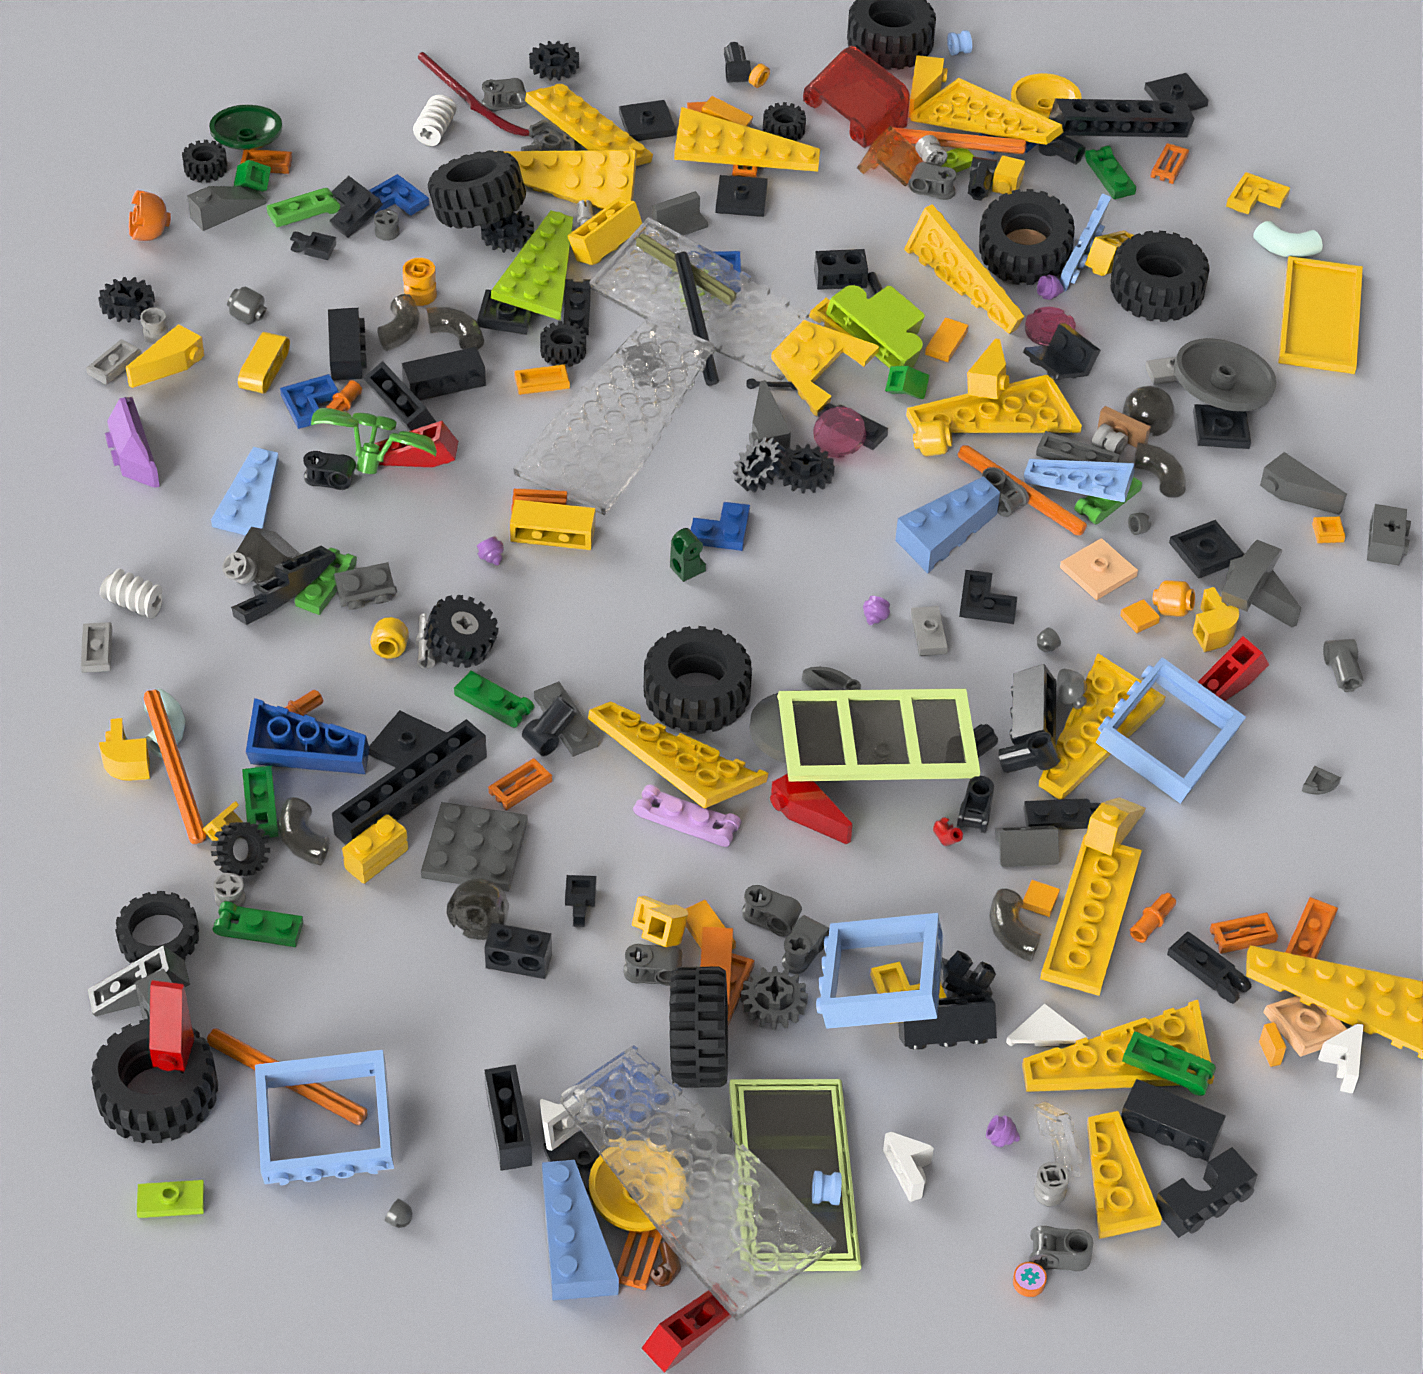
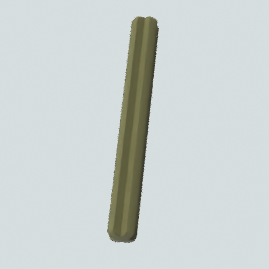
M644 233L637 237V247L678 273L674 258L676 253ZM691 264L696 285L727 305H732L736 301L737 293Z

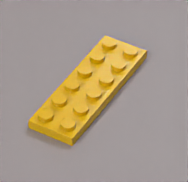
M556 84L555 86L526 92L525 101L587 150H635L637 154L636 166L652 162L653 153L646 149L643 144L638 143L627 132L616 126L613 121L607 119L596 108L585 102L582 97L572 92L566 85Z
M1084 835L1040 979L1100 996L1142 850L1120 844L1112 856L1085 846L1086 835Z

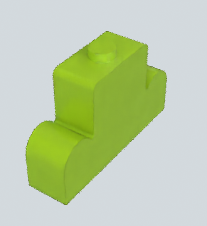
M849 285L831 297L826 314L853 337L878 345L879 352L875 356L888 368L890 366L914 367L923 346L922 340L917 334L920 331L925 314L914 306L910 300L906 299L892 286L885 287L870 299H867L866 292L862 288L855 285Z

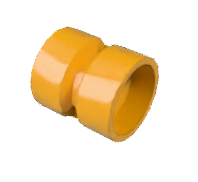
M413 258L405 262L403 265V281L406 301L416 306L432 303L437 297L434 263L426 258Z

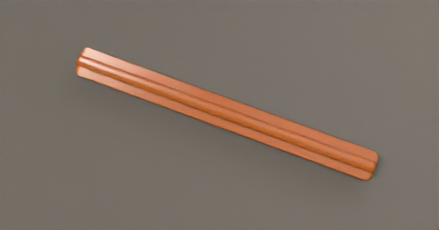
M889 127L886 131V140L888 142L917 144L922 137L934 135L941 147L1024 154L1026 151V141L1020 139Z
M963 445L957 454L958 458L981 473L989 467L1001 469L1007 476L1026 489L1029 495L1028 504L1075 535H1082L1087 528V524L970 446Z
M157 689L148 690L144 694V701L189 840L192 844L203 843L206 840V833L203 830L204 826L160 692Z
M218 1028L212 1029L207 1036V1042L211 1047L254 1070L257 1064L279 1062ZM320 1083L285 1086L356 1125H362L368 1116L365 1107Z

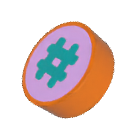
M1024 1262L1018 1265L1014 1271L1013 1286L1019 1294L1026 1297H1035L1041 1294L1045 1288L1046 1272L1036 1263Z

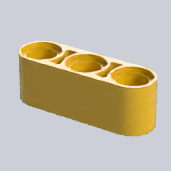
M268 332L261 333L239 372L238 387L240 389L263 394L268 391L290 349L289 337Z

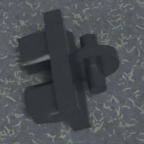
M959 950L949 960L942 957L941 969L943 970L944 980L942 987L947 990V998L971 996L972 994H989L992 997L993 992L990 984L996 976L994 968L982 961L974 971L969 970L973 962L967 954Z

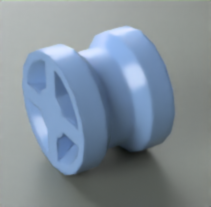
M963 30L959 34L955 32L948 33L947 45L952 56L958 55L959 52L971 53L972 38L968 30Z
M814 1171L812 1204L829 1201L831 1205H839L842 1185L841 1173L834 1172L832 1175H824L822 1171Z

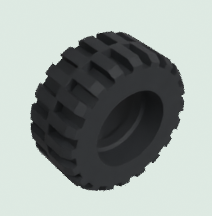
M855 0L849 9L848 47L857 58L860 57L863 63H870L875 68L884 67L885 70L897 68V70H900L906 66L909 68L915 66L917 55L928 56L932 51L936 13L930 3H927V0Z
M493 150L474 152V154L463 155L458 159L454 158L449 163L441 165L438 170H435L427 184L437 219L447 227H455L456 229H462L463 227L469 229L475 226H485L491 222H498L501 218L510 216L513 211L516 212L520 205H523L526 198V188L517 159L511 154L499 150L497 152Z
M1020 189L1013 190L1012 194L1009 195L1005 193L999 196V200H993L982 214L979 232V253L981 254V259L988 266L990 272L994 275L999 274V278L1007 281V279L1011 280L1012 284L1026 283V285H1034V282H1038L1042 276L1049 274L1057 276L1060 274V270L1064 269L1073 252L1075 233L1073 216L1069 213V209L1064 203L1060 205V200L1055 196L1049 197L1047 192L1040 190V193L1034 192V189H1026V191L1020 192ZM1030 229L1043 234L1047 239L1038 244L1023 245L1013 242L1007 235L1016 230Z
M1161 230L1159 232L1146 231L1142 235L1138 233L1133 235L1131 239L1125 240L1115 253L1110 280L1111 292L1118 304L1121 303L1124 310L1127 312L1131 311L1136 317L1140 318L1142 316L1149 321L1157 319L1160 322H1167L1168 319H1173V321L1179 320L1183 315L1186 317L1193 313L1201 305L1205 295L1210 265L1202 249L1197 244L1194 245L1192 240L1187 237L1182 238L1180 234L1174 232L1169 234ZM1151 274L1163 275L1166 277H1157Z
M688 626L683 627L678 632L673 630L666 634V638L662 636L654 643V646L647 652V658L644 660L643 692L646 705L659 721L662 722L664 720L665 725L672 729H675V727L680 728L681 732L697 731V734H705L706 730L715 732L721 730L723 725L728 727L736 721V718L743 715L750 702L752 662L750 656L746 653V649L740 642L736 643V639L729 634L724 635L719 629L713 628V630H708L706 626H698L696 629H691ZM689 673H704L715 677L719 681L708 686L695 687L683 684L677 678Z
M719 966L677 967L671 971L669 1001L672 1084L678 1088L722 1087L727 1084L728 1075L726 970Z
M149 1019L139 1020L140 1024L132 1026L130 1023L121 1028V1033H113L107 1039L108 1045L103 1044L96 1053L97 1059L92 1064L91 1071L93 1076L91 1080L100 1115L104 1117L106 1125L110 1129H116L117 1134L123 1138L128 1139L129 1136H132L133 1141L145 1143V1140H152V1144L162 1143V1139L171 1138L172 1141L181 1138V1133L185 1131L190 1133L196 1129V1123L198 1121L204 1122L209 1116V1109H212L215 1105L218 1079L213 1053L210 1051V1045L207 1040L200 1037V1032L192 1027L194 1042L185 1071L177 1070L183 1074L181 1079L174 1086L160 1093L142 1094L134 1092L127 1088L129 1083L141 1072L156 1068L153 1067L149 1049Z

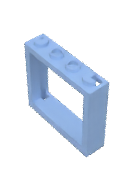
M1162 657L1154 667L1148 665L1141 675L1144 679L1141 683L1137 680L1127 692L1129 698L1127 700L1121 698L1112 711L1115 714L1113 718L1107 716L1098 728L1101 734L1096 743L1181 804L1237 732L1246 716ZM1155 682L1222 729L1184 778L1117 731Z
M938 913L830 923L829 936L824 938L826 956L822 957L824 977L819 978L821 997L817 998L816 1001L817 1013L823 1014L826 1029L937 1018L944 938ZM924 942L920 990L836 998L842 950Z
M383 1050L255 1065L260 1169L265 1184L280 1182L282 1186L288 1184L289 1181L303 1180L305 1182L319 1181L322 1177L336 1176L338 1178H348L353 1176L354 1173L368 1172L370 1174H378L379 1170L394 1169L387 1071ZM375 1076L381 1148L272 1161L268 1104L269 1088Z

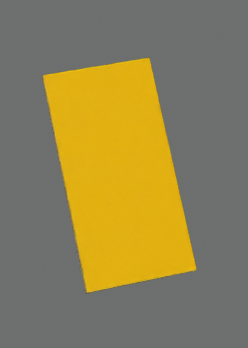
M1288 256L1278 363L1355 374L1363 266Z

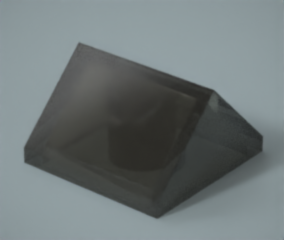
M252 526L236 551L256 562L258 571L253 580L256 584L275 577L274 566L300 555L296 549L276 532Z

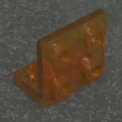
M889 126L874 140L857 166V169L864 174L870 168L874 170L878 165H881L902 185L907 186L916 165L923 162V160L916 152L915 147L894 128Z

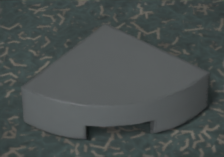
M1314 766L1303 784L1302 791L1309 794L1331 792L1339 785L1341 777Z

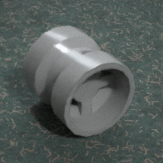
M926 135L917 142L915 149L923 162L936 166H941L945 163L947 153L940 146L938 139L934 135Z
M155 307L148 308L141 313L140 318L144 339L154 344L168 333L166 313L164 310Z
M1104 423L1095 432L1091 444L1092 446L1121 455L1128 443V436L1122 432H1114L1113 427Z
M1047 1162L1039 1167L1034 1186V1196L1041 1204L1056 1206L1064 1201L1069 1183V1172L1057 1162Z

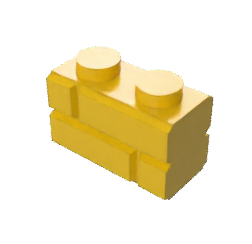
M386 814L376 824L370 826L342 848L345 869L361 883L365 884L408 850L407 830L390 815Z

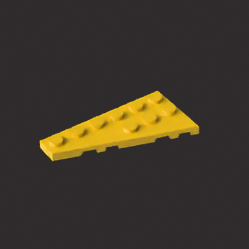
M960 78L953 81L910 113V119L913 122L1010 139H1020L1045 145L1063 133L1062 124Z
M681 107L674 160L818 172L819 148Z
M635 150L503 151L517 159L524 185L533 188L534 191L551 193L554 197L573 203L584 200L586 207V200H589L593 207L602 210L618 198L633 201L637 159Z
M933 204L925 207L904 250L909 254L915 253L920 257L919 262L922 265H930L934 269L936 276L961 296L965 294L972 299L971 304L976 308H984L987 311L988 317L1010 334L1016 331L1025 317L1020 308L1012 302L1005 290L994 280L989 270L980 263L974 252L962 241L957 231L953 230L945 220L943 214Z
M1097 653L1091 671H1089L1086 677L1087 690L1083 696L1086 697L1087 703L1080 709L1072 708L1056 744L1061 760L1054 768L1043 770L1039 779V787L1058 800L1065 799L1111 755V753L1096 743L1101 734L1098 728L1107 716L1113 718L1115 714L1112 711L1121 698L1127 700L1129 698L1127 692L1136 680L1139 683L1142 682L1141 680ZM1151 687L1117 731L1126 738H1129L1164 704L1166 696Z
M610 701L589 710L588 719L704 809L767 782L768 772L761 769L754 772L745 767L746 762L737 758L731 761L719 756V750L682 733H679L677 736L666 732V726L658 722L654 725L641 720L640 714Z
M1249 946L1246 962L1247 977L1279 992L1289 991L1301 997L1300 1002L1308 1006L1314 1003L1328 1010L1326 1014L1351 1026L1361 1024L1363 1025L1364 1032L1370 1035L1378 1033L1391 1039V1045L1400 1049L1403 1046L1418 1052L1417 1057L1423 1059V981Z
M1198 999L1188 1002L1186 1007L1177 1010L1173 1007L1163 1011L1162 1015L1150 1019L1144 1017L1103 1031L1100 1036L1088 1040L1085 1037L1076 1040L1074 1045L1062 1049L1056 1047L1023 1058L1022 1069L1026 1092L1131 1088L1136 1079L1153 1086H1179V1084L1122 1062L1132 1035L1136 1031L1211 1062ZM1188 1069L1187 1072L1196 1075L1195 1071ZM1214 1075L1211 1079H1208V1084H1213Z

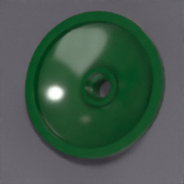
M237 105L216 113L210 120L209 128L211 136L223 146L237 150H253L271 144L280 136L282 120L275 111L258 105Z

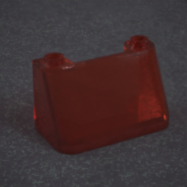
M854 46L843 49L804 88L803 101L810 107L817 108L822 104L823 100L850 121L849 134L851 139L864 149L886 138V131L889 127H907L910 94L906 85Z

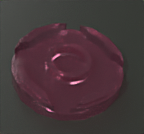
M1041 307L1027 316L1024 330L1032 342L1045 346L1049 345L1059 323H1066L1074 330L1076 324L1074 318L1070 314L1068 317L1064 314V310L1060 308Z
M831 408L822 413L816 420L813 429L814 440L817 446L820 447L821 452H829L828 456L836 458L845 457L844 455L855 453L863 445L866 437L865 423L859 413L851 408Z

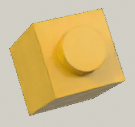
M1002 155L994 172L992 192L1007 193L1009 195L1012 194L1013 190H1018L1023 181L1025 161Z

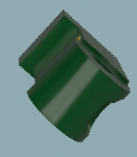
M689 528L680 529L671 540L670 568L683 582L706 572V563L700 558L703 543Z

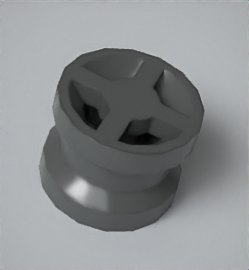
M384 209L374 215L375 235L377 238L389 241L398 237L399 217L395 211Z

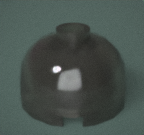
M1141 386L1133 390L1126 397L1122 414L1150 426V433H1153V436H1159L1166 433L1172 427L1175 407L1170 395L1159 387Z
M483 878L470 879L456 888L447 903L446 914L454 928L457 925L460 929L464 930V936L476 940H486L492 923L505 925L509 913V903L505 892L498 884Z

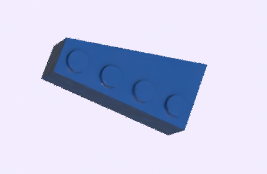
M254 698L246 746V754L250 764L366 774L370 748L366 735L331 723L326 724L317 721L314 717L302 716L290 712L289 709L280 706L275 707L266 704L263 700Z

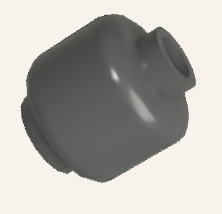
M246 286L234 289L227 301L230 315L248 325L252 324L256 319L260 321L267 310V307L264 306V297Z

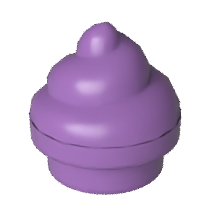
M1054 275L1042 276L1037 284L1038 295L1046 300H1052L1064 291L1063 285Z
M493 536L477 545L479 550L477 554L480 559L497 566L500 565L502 560L501 554L504 551L502 541H498L496 536Z
M870 596L869 600L865 601L863 605L867 623L872 626L874 623L877 624L881 620H886L890 614V603L881 597Z
M995 1115L986 1130V1138L991 1140V1144L996 1147L1011 1145L1013 1142L1020 1140L1016 1125L1006 1115L1002 1117Z

